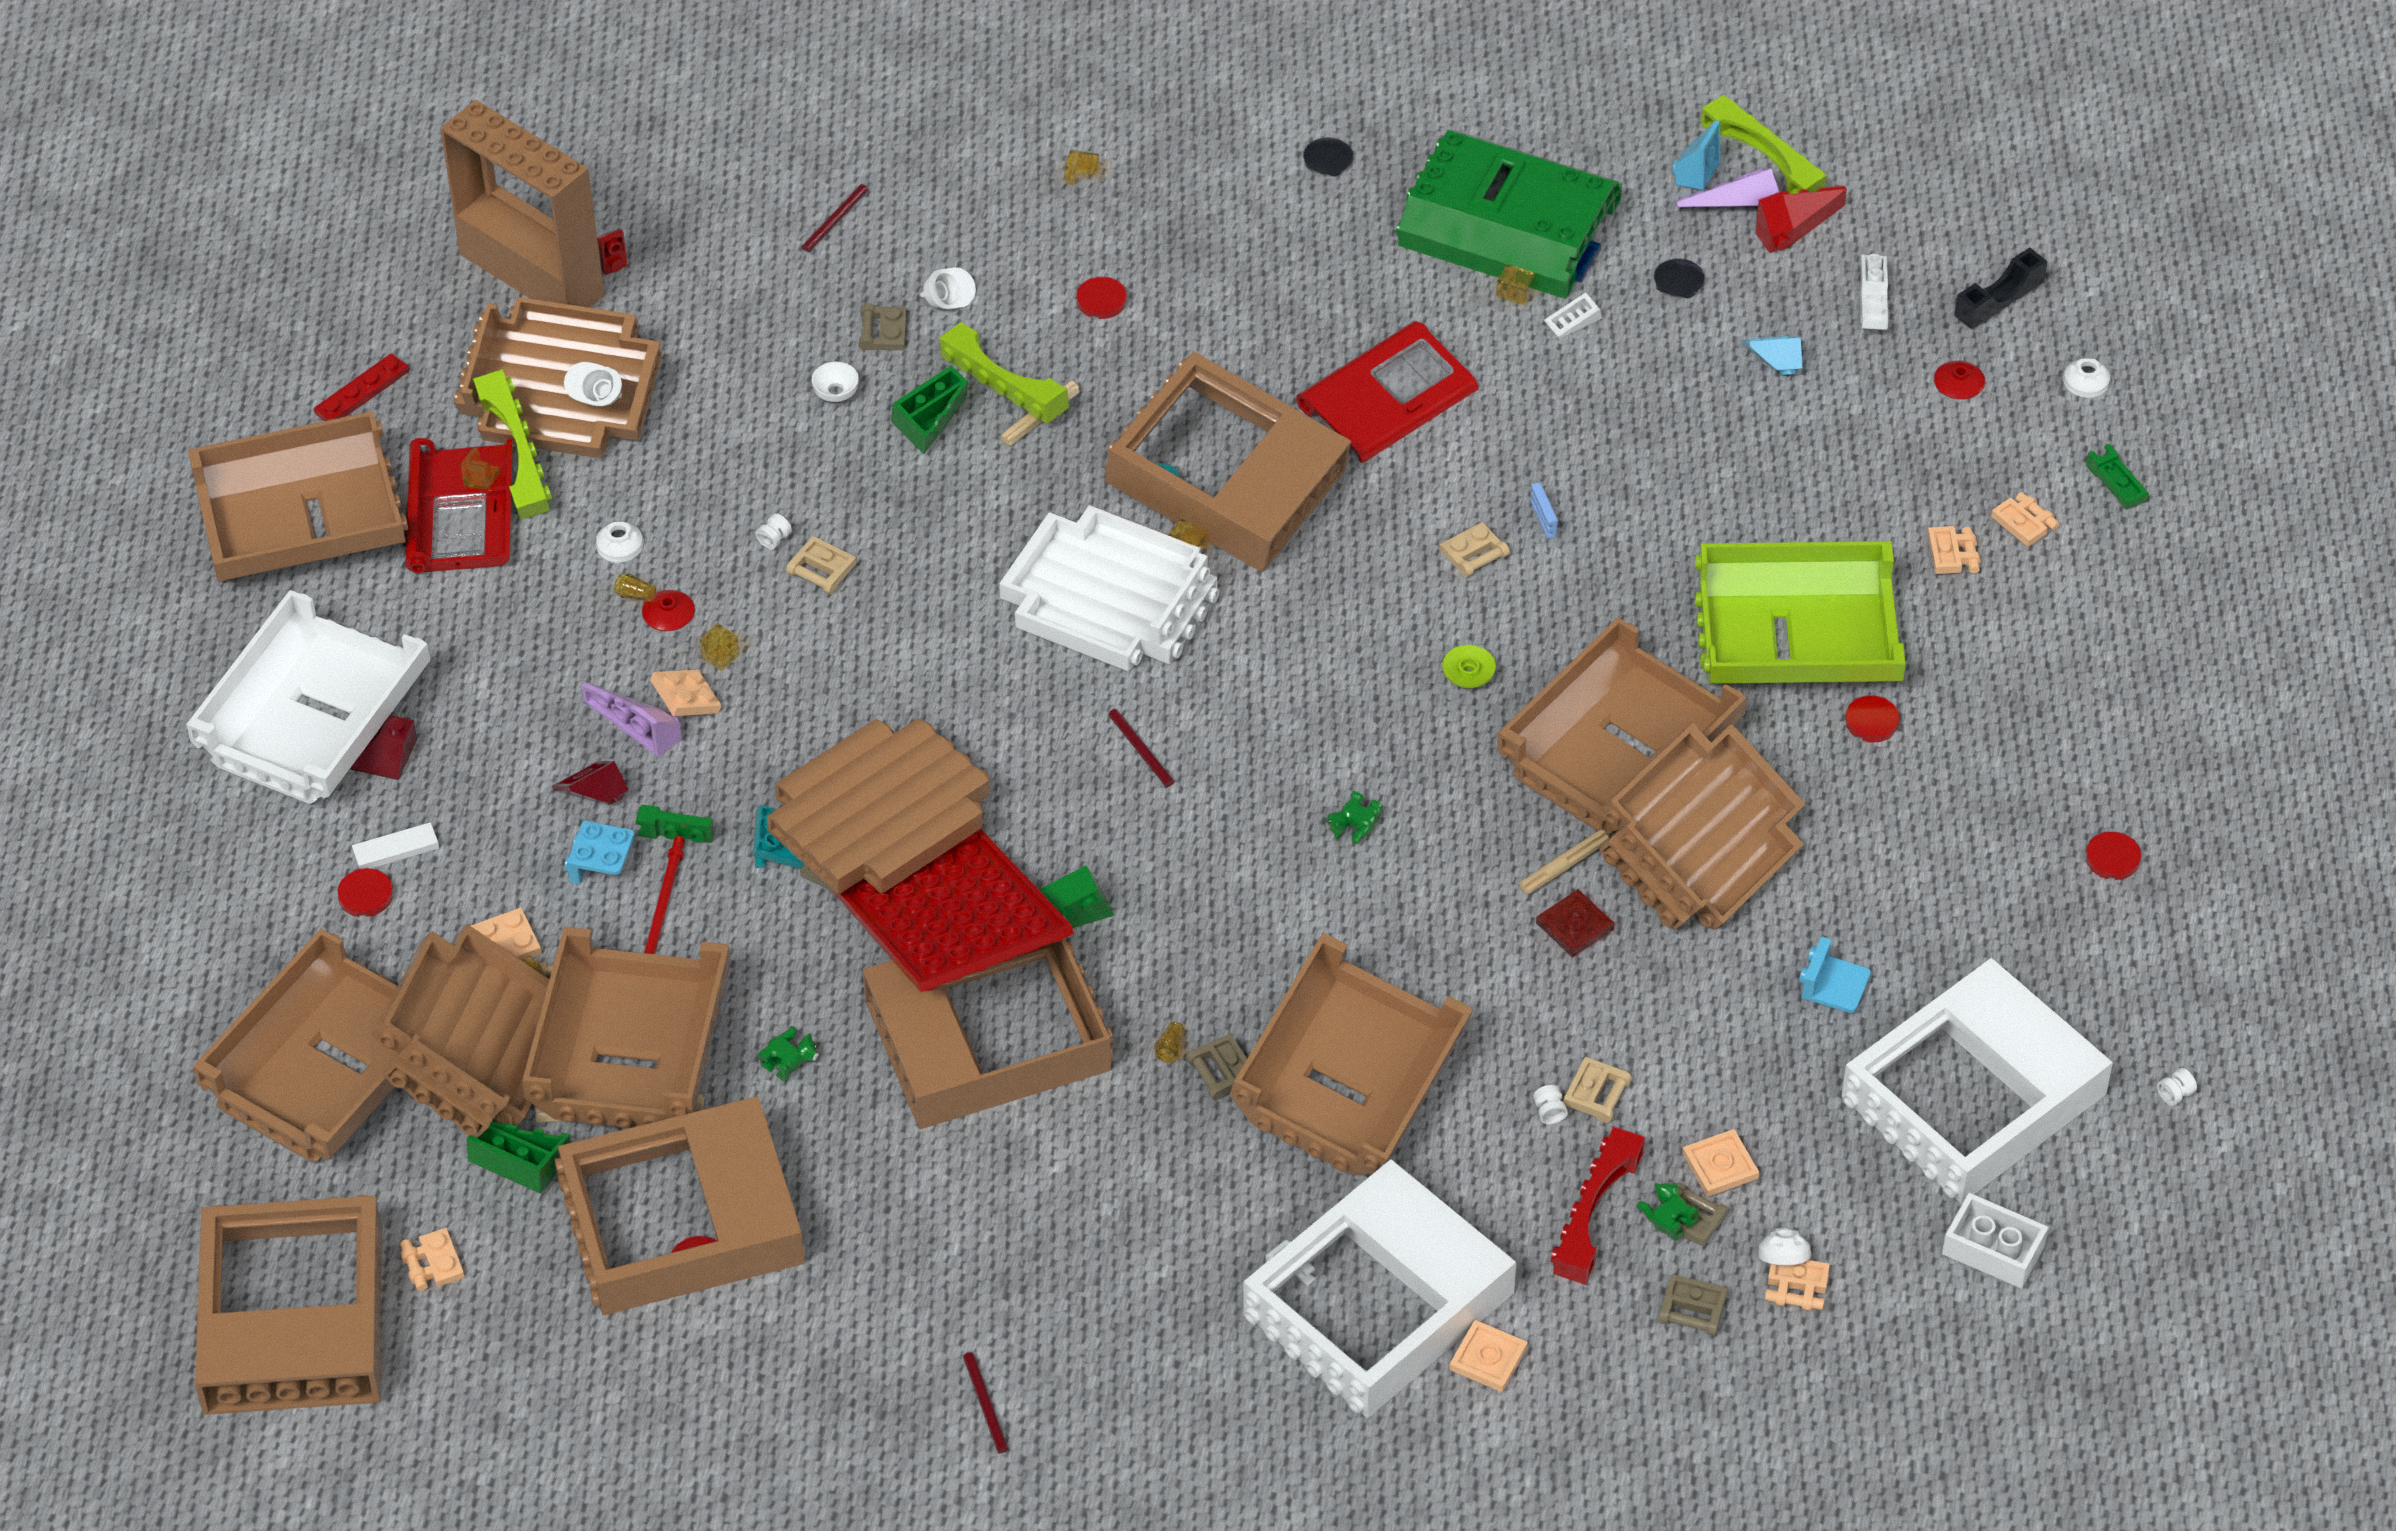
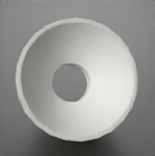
M2078 359L2066 367L2063 382L2071 393L2080 397L2092 398L2100 396L2107 391L2110 385V373L2102 363L2095 359ZM2091 366L2095 369V372L2086 373L2081 368Z
M843 362L825 363L819 366L812 375L814 392L818 397L826 401L840 402L855 394L858 388L859 379L857 371L849 364ZM839 386L843 388V392L831 394L829 389Z
M613 522L603 527L596 537L597 552L602 558L611 562L629 561L638 556L643 549L642 533L631 523ZM615 530L626 532L622 537H613L611 535Z
M1779 1228L1774 1232H1770V1235L1760 1242L1758 1257L1770 1264L1795 1265L1808 1261L1811 1257L1810 1244L1799 1235L1798 1231Z

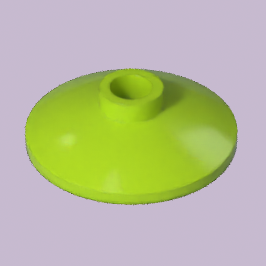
M1461 645L1451 649L1445 655L1442 662V670L1445 677L1451 683L1464 688H1475L1486 684L1492 679L1495 674L1496 663L1493 656L1486 649L1476 645Z

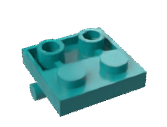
M760 805L756 812L752 855L755 856V867L765 868L766 860L801 869L804 863L768 832L767 816L777 809Z

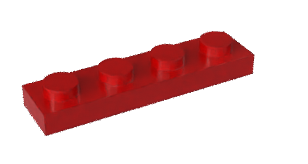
M390 353L315 406L314 413L323 421L348 416L409 372L408 365Z

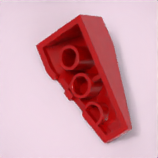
M1845 186L1820 188L1816 192H1808L1807 189L1800 190L1798 194H1789L1788 191H1783L1759 199L1755 229L1756 236L1769 253L1785 250L1844 207L1847 188Z

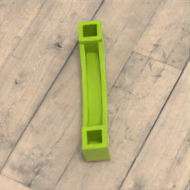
M1724 94L1702 108L1700 125L1707 129L1714 121H1720V136L1746 143L1766 155L1786 178V191L1789 194H1798L1800 190L1807 189L1808 192H1816L1820 188H1825L1827 175L1821 169L1810 163L1803 155H1800L1791 148L1787 142L1782 141L1769 128L1759 123L1752 115L1745 112L1737 103L1731 101Z
M960 322L939 337L940 353L944 360L958 366L964 373L972 375L981 384H986L994 389L997 394L1008 398L1016 406L1028 411L1033 417L1039 418L1048 424L1069 408L1068 393L1065 387L1051 378L1046 380L1027 378L998 366L981 350L979 333L964 323Z
M502 369L474 378L473 380L484 412L490 411L507 426L517 444L518 473L515 484L510 486V490L520 520L550 511L547 501L552 500L548 485L542 486L540 479L545 478L540 463H534L533 458L537 457L533 441L527 442L526 436L530 435L526 420L520 421L518 415L522 414L523 411L519 399L513 400L511 393L516 391L511 377L506 378Z

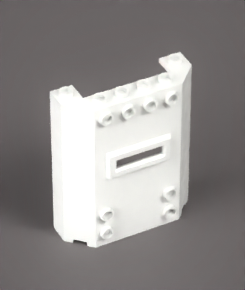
M289 590L186 724L190 741L197 748L203 746L213 756L210 761L220 769L308 804L314 803L319 797L323 799L329 797L429 663L428 644L420 638H413L404 634L402 636V648L385 643L379 638L364 635L353 628H346L332 620L316 616L312 598L306 594H299ZM302 695H305L350 714L345 720H342L297 701Z

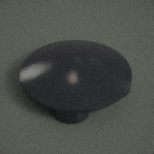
M1330 137L1319 138L1306 146L1303 154L1304 164L1308 169L1335 177L1339 176L1351 164L1353 152L1350 146L1340 139Z
M1681 258L1664 261L1656 268L1654 273L1656 289L1659 292H1665L1673 296H1682L1683 298H1692L1695 292L1703 286L1705 279L1704 272L1700 266L1690 260Z

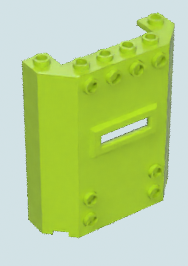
M1892 541L1701 543L1700 554H1695V570H1699V592H1695V608H1700V612H1697L1696 622L1697 628H1702V632L1698 634V646L1704 650V653H1700V668L1704 669L1706 680L1710 684L1903 681L1906 663L1904 645L1899 643L1892 587L1894 564ZM1774 618H1786L1790 659H1778Z

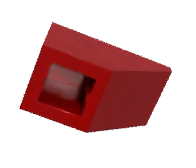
M622 229L612 230L597 237L601 270L605 275L620 271L628 266Z

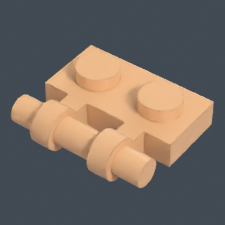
M2023 492L2016 496V501L2009 498L1994 508L1991 513V517L2027 547L2047 535L2048 528L2046 526L2055 531L2060 525L2054 518L2053 513L2042 509L2037 505V500L2032 496H2026Z
M1954 526L1928 528L1927 535L1935 574L1961 573L1962 565L1964 564L1969 567V572L1972 574L1980 571V555L1976 552L1975 548L1977 540L1976 536L1972 534L1970 527L1963 528L1961 530L1962 534H1956ZM1962 546L1965 552H1959V547Z
M447 1228L420 1236L421 1246L417 1248L412 1246L409 1239L401 1241L400 1247L402 1251L400 1255L403 1262L408 1265L410 1270L408 1272L409 1279L412 1284H415L417 1291L426 1290L428 1288L426 1280L434 1278L437 1287L465 1278ZM426 1258L429 1266L425 1268L420 1267L418 1260Z
M1810 1260L1795 1265L1771 1264L1768 1285L1779 1286L1778 1291L1766 1289L1765 1300L1776 1302L1778 1306L1785 1307V1304L1801 1306L1802 1310L1811 1311V1308L1823 1310L1824 1299L1813 1297V1293L1825 1294L1830 1264ZM1792 1288L1804 1290L1805 1292L1804 1295L1787 1293V1289Z

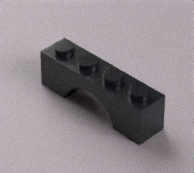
M2027 248L2011 259L2005 272L1992 285L1981 288L1978 284L1974 283L1957 294L1954 316L1970 329L1976 328L2042 284L2045 280L2048 261L2032 248Z

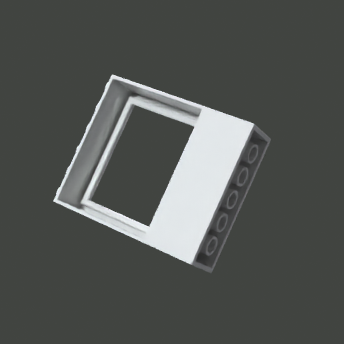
M1990 958L1846 1064L1841 1097L1849 1108H1855L1862 1115L1868 1125L1875 1126L1888 1143L1895 1144L1901 1149L1908 1161L1915 1162L1920 1166L1927 1178L1935 1180L1943 1187L1944 1192L1950 1198H1955L1962 1204L1968 1193L1973 1195L2104 1097L2107 1093L2113 1062L1996 961ZM1940 1028L2031 1106L2030 1109L1966 1157L1875 1078V1076Z
M1390 1159L1243 1281V1314L1249 1323L1260 1326L1269 1340L1280 1343L1290 1358L1301 1361L1310 1375L1315 1378H1321L1334 1395H1341L1355 1413L1361 1412L1366 1418H1369L1463 1338L1474 1320L1481 1322L1514 1294L1516 1261ZM1343 1234H1346L1437 1310L1432 1317L1367 1372L1274 1294L1277 1289L1295 1275V1271L1305 1262L1310 1263Z

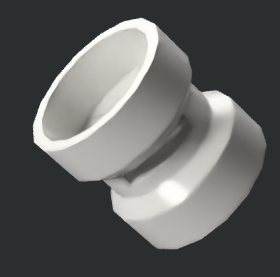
M775 513L767 520L766 525H761L756 530L755 535L760 544L770 550H774L780 544L781 539H785L791 534L792 527L783 516Z
M2179 1068L2173 1072L2171 1078L2166 1077L2157 1083V1090L2160 1097L2168 1105L2174 1106L2181 1102L2183 1096H2190L2197 1091V1084L2188 1070Z
M1547 1085L1535 1091L1533 1099L1535 1105L1540 1108L1538 1112L1542 1123L1547 1125L1558 1123L1567 1117L1568 1111L1566 1105L1561 1102L1562 1093L1558 1086Z

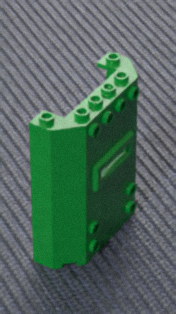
M1447 129L1443 138L1438 139L1433 155L1430 154L1428 156L1425 169L1419 171L1414 188L1410 187L1407 192L1406 207L1402 220L1396 229L1398 246L1566 299L1575 284L1576 266L1605 213L1613 215L1621 201L1623 183L1462 132ZM1502 166L1511 168L1494 201L1484 199Z

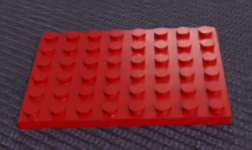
M979 829L883 894L864 878L839 895L833 891L835 896L921 993L934 990L945 983L960 980L966 975L984 971L990 966L1010 961L1016 956L1036 951L1042 946L1060 942L1064 938L1074 935L1069 921L982 829Z

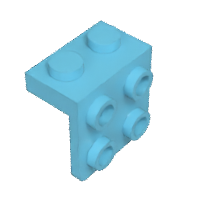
M582 821L579 832L574 837L571 853L565 861V871H568L569 882L580 884L585 870L619 875L622 872L634 840L633 830Z
M1821 936L1817 947H1811L1808 956L1809 967L1804 966L1800 975L1799 982L1803 983L1801 998L1848 1013H1854L1858 1008L1871 971L1866 967L1830 957L1832 940Z

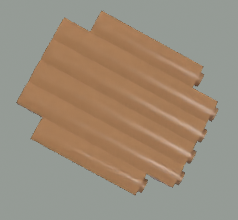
M517 297L515 306L510 308L509 318H502L498 306L487 303L485 312L480 314L479 324L476 323L474 326L473 343L467 350L466 368H463L461 371L460 389L455 392L454 404L457 405L460 414L480 417L477 430L484 441L505 444L507 439H512V445L517 446L507 426L492 412H484L473 380L474 378L503 369L505 377H511L516 391L511 393L513 400L519 399L523 413L518 416L520 421L526 420L530 435L526 436L528 443L533 441L535 449L602 459L607 447L608 437L639 441L649 407L650 396L654 389L656 375L662 359L663 352L660 341L637 338L639 324L634 314ZM581 362H591L609 367L617 371L621 377L622 397L606 407L593 406L571 398L565 390V375L571 367Z
M917 718L894 733L889 724L874 719L775 783L776 799L783 806L767 816L768 832L838 895L863 878L883 894L982 828L983 811L981 800L989 796L990 779L983 769H978L972 765L970 758L966 754L955 750L948 738H943L936 734V730L931 723H926Z
M1692 723L1601 808L1606 820L1620 829L1599 849L1605 862L1619 870L1622 880L1627 885L1637 889L1641 901L1656 910L1659 920L1663 925L1675 930L1696 913L1698 920L1703 926L1715 930L1804 845L1786 823L1805 803L1732 723L1711 742Z
M466 924L455 935L452 943L431 931L420 942L372 1034L381 1046L395 1050L383 1075L393 1086L407 1090L417 1102L431 1106L441 1118L453 1121L467 1135L478 1138L489 1127L492 1119L498 1123L518 1125L525 1118L532 1104L524 1098L522 1080L550 979L469 924Z

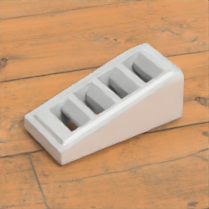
M1584 293L1544 321L1560 339L1600 320L1602 315L1600 308L1587 293ZM1577 313L1579 317L1575 318L1573 314ZM1568 317L1572 322L1568 324L1564 318ZM1559 321L1564 327L1559 329L1555 322Z

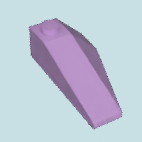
M1764 167L1736 177L1734 182L1715 185L1709 191L1703 190L1674 202L1677 207L1757 206L1759 199L1778 193L1779 190L1772 169Z
M586 682L582 684L585 703L657 757H660L682 739L681 724L672 714L669 715L658 707Z

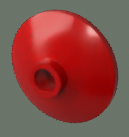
M1950 361L1942 364L1935 371L1934 384L1943 395L1953 399L1964 400L1973 398L1981 393L1985 386V377L1983 372L1972 363Z
M677 590L656 592L644 602L642 607L644 621L650 627L659 631H674L683 628L692 620L695 613L692 599L687 594Z

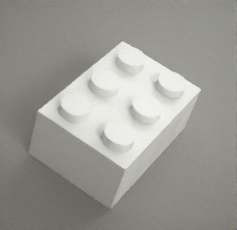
M1968 1193L1945 1235L1942 1254L2022 1289L2045 1247L2049 1227Z

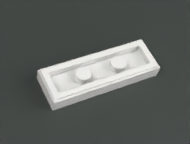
M431 822L352 845L359 869L374 868L439 848Z

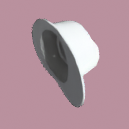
M962 268L936 270L924 283L923 292L920 293V297H925L928 304L934 308H961L967 306L974 299L976 293L975 283L970 274Z
M581 362L571 367L565 375V390L571 398L593 406L606 407L622 397L621 377L617 371L609 367L591 362Z

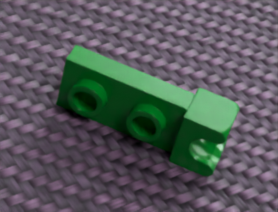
M2110 444L2105 445L2106 452L2103 456H2098L2094 451H2089L2086 458L2087 468L2095 477H2099L2125 509L2148 500L2149 493L2122 463L2119 459V454Z
M641 805L636 818V824L640 825L638 837L657 839L658 835H661L668 839H674L676 836H680L696 843H712L714 837L712 818L660 811V807Z

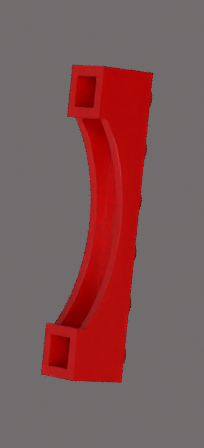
M1614 1126L1609 1137L1604 1135L1599 1149L1602 1153L1599 1158L1595 1157L1590 1167V1174H1592L1590 1180L1585 1179L1580 1190L1582 1198L1580 1202L1575 1201L1571 1209L1570 1218L1572 1220L1570 1225L1565 1223L1560 1236L1562 1243L1560 1247L1555 1246L1550 1262L1554 1263V1275L1586 1285L1596 1263L1597 1247L1591 1246L1588 1231L1592 1213L1602 1195L1615 1181L1629 1172L1635 1174L1644 1153L1645 1136Z

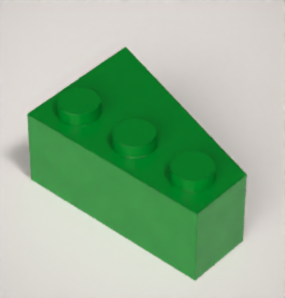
M950 365L892 404L891 422L925 454L966 400L968 381Z
M1087 865L1039 889L1069 921L1072 928L1114 916L1104 891Z
M492 1121L478 1138L469 1135L466 1139L469 1162L540 1194L558 1173L555 1165V1159L559 1158L558 1146L571 1143L569 1133L561 1132L560 1136L545 1134L543 1129L535 1128L534 1132L519 1130L517 1125Z

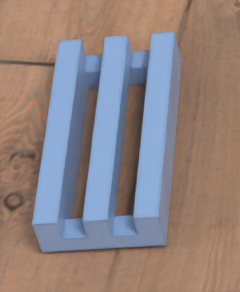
M1532 484L1530 494L1532 498H1530L1533 509L1547 539L1556 537L1558 520L1542 484Z

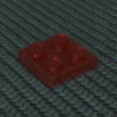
M1579 889L1536 917V924L1572 958L1612 932L1615 925Z

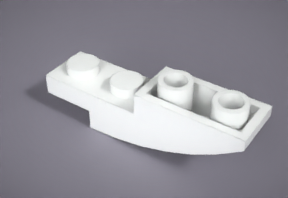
M1878 254L1861 255L1860 322L1863 329L1887 330L1888 328L1887 256H1880Z

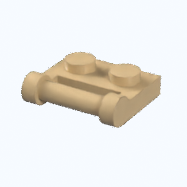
M1483 522L1440 544V551L1465 578L1472 575L1474 570L1499 557L1504 558L1510 555L1508 545L1504 541H1500ZM1492 548V550L1478 556L1477 558L1471 561H1467L1468 559L1482 553L1483 551Z
M812 536L789 562L786 572L794 577L798 575L822 587L824 592L832 595L838 588V584L857 564L856 557ZM807 563L830 576L827 579L802 565Z
M1585 1057L1564 1097L1563 1103L1567 1107L1592 1115L1601 1122L1610 1123L1614 1115L1613 1109L1624 1087H1628L1631 1082L1632 1076L1624 1070ZM1607 1079L1614 1081V1084L1604 1104L1596 1103Z

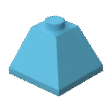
M1714 121L1682 152L1679 159L1674 161L1672 172L1675 174L1676 185L1700 190L1705 189L1720 163V121Z
M1781 336L1742 339L1743 346L1772 369L1780 370V374H1795V369L1802 368L1800 337Z

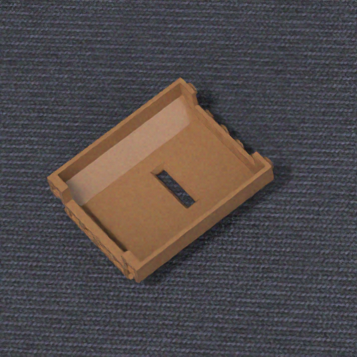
M373 411L188 450L218 582L405 542L404 531L408 530L407 520L403 513H399L401 509L399 495H393L392 492L397 489L394 476H388V472H392L389 457H383L379 437L384 436L381 420H375ZM314 499L319 501L327 537L318 539L315 538L306 502Z
M1619 617L1498 732L1497 750L1503 758L1508 757L1515 767L1512 772L1518 781L1596 831L1604 830L1607 834H1611L1620 828L1606 820L1601 808L1690 724L1694 723L1711 742L1731 723L1735 725L1745 715L1747 697L1742 692L1733 689L1727 684L1722 687L1720 699L1716 694L1710 693L1699 686L1694 680L1686 678L1673 667L1665 665L1652 654L1638 648L1639 630L1633 624L1627 623ZM1611 723L1656 752L1648 757L1606 731L1605 728Z
M564 926L522 1080L524 1098L555 1120L617 1126L620 1128H633L694 1112L729 971V944L701 942L700 959L593 948L591 929ZM598 1055L649 1060L657 1061L656 1069L600 1063L597 1062Z
M320 929L193 1065L196 1083L203 1091H206L208 1088L219 1099L215 1104L222 1112L311 1163L317 1162L321 1157L324 1160L331 1159L395 1088L383 1075L395 1050L381 1046L372 1034L397 985L390 982L384 975H377L368 970L364 964L360 962L355 963L346 958L342 939L335 933L330 934L323 929ZM323 1040L368 1065V1067L362 1073H359L315 1047Z
M1322 933L1234 1080L1230 1097L1249 1122L1254 1124L1259 1130L1269 1132L1281 1138L1286 1144L1294 1145L1306 1151L1310 1156L1320 1158L1332 1164L1339 1171H1345L1351 1175L1374 1174L1394 1154L1467 1026L1473 1008L1448 996L1442 1009H1439L1343 960L1348 945ZM1315 1070L1366 1096L1364 1102L1361 1105L1308 1078L1311 1071Z

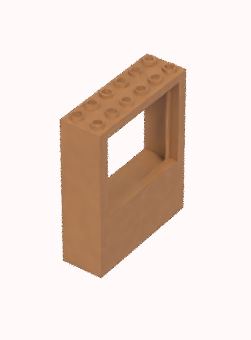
M475 99L440 127L460 255L529 299L590 308L604 296L589 169ZM494 164L551 198L553 219L497 185Z
M1193 351L1187 359L1183 358L1180 361L1174 375H1168L1164 381L1163 388L1153 393L1147 407H1142L1138 411L1135 421L1125 426L1119 440H1114L1107 450L1109 458L1104 467L1106 470L1105 482L1251 567L1264 572L1345 472L1351 441ZM1189 387L1268 432L1215 497L1210 496L1135 452Z
M1064 938L1060 942L1050 943L1038 948L1036 951L1024 953L1010 961L995 964L984 971L974 972L962 977L960 980L945 983L934 990L922 993L892 960L862 969L866 1005L919 1130L1111 1071V1060L1114 1059V1053L1110 1044L1114 1042L1110 1027H1105L1103 1024L1104 1016L1099 1005L1095 1006L1093 1002L1094 993L1091 985H1086L1083 980L1085 979L1084 970L1081 963L1076 964L1074 960L1075 951L1071 942H1066ZM1046 958L1083 1044L982 1074L946 989Z
M758 1096L558 1146L559 1158L555 1159V1165L558 1172L557 1178L560 1190L564 1193L567 1214H570L572 1232L578 1242L577 1248L580 1259L584 1263L583 1268L586 1281L590 1284L594 1307L600 1306L602 1316L805 1264L802 1232ZM690 1150L717 1242L610 1269L583 1176Z
M359 1195L347 1198L330 1197L318 1200L301 1199L289 1202L272 1201L260 1204L243 1203L241 1205L201 1207L195 1386L203 1415L380 1403L382 1223L376 1196ZM357 1232L356 1304L221 1313L223 1241Z

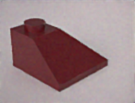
M389 715L350 770L399 780L417 741L414 720Z
M596 761L552 785L554 791L594 802H607L608 805L623 798L621 794L629 790L615 761Z

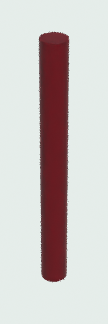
M860 184L802 245V249L810 252L864 196L868 188L864 184Z
M1117 709L1111 710L1108 716L1166 788L1172 786L1175 781L1120 712Z
M973 1352L965 1353L963 1359L997 1453L1007 1452L1009 1448Z

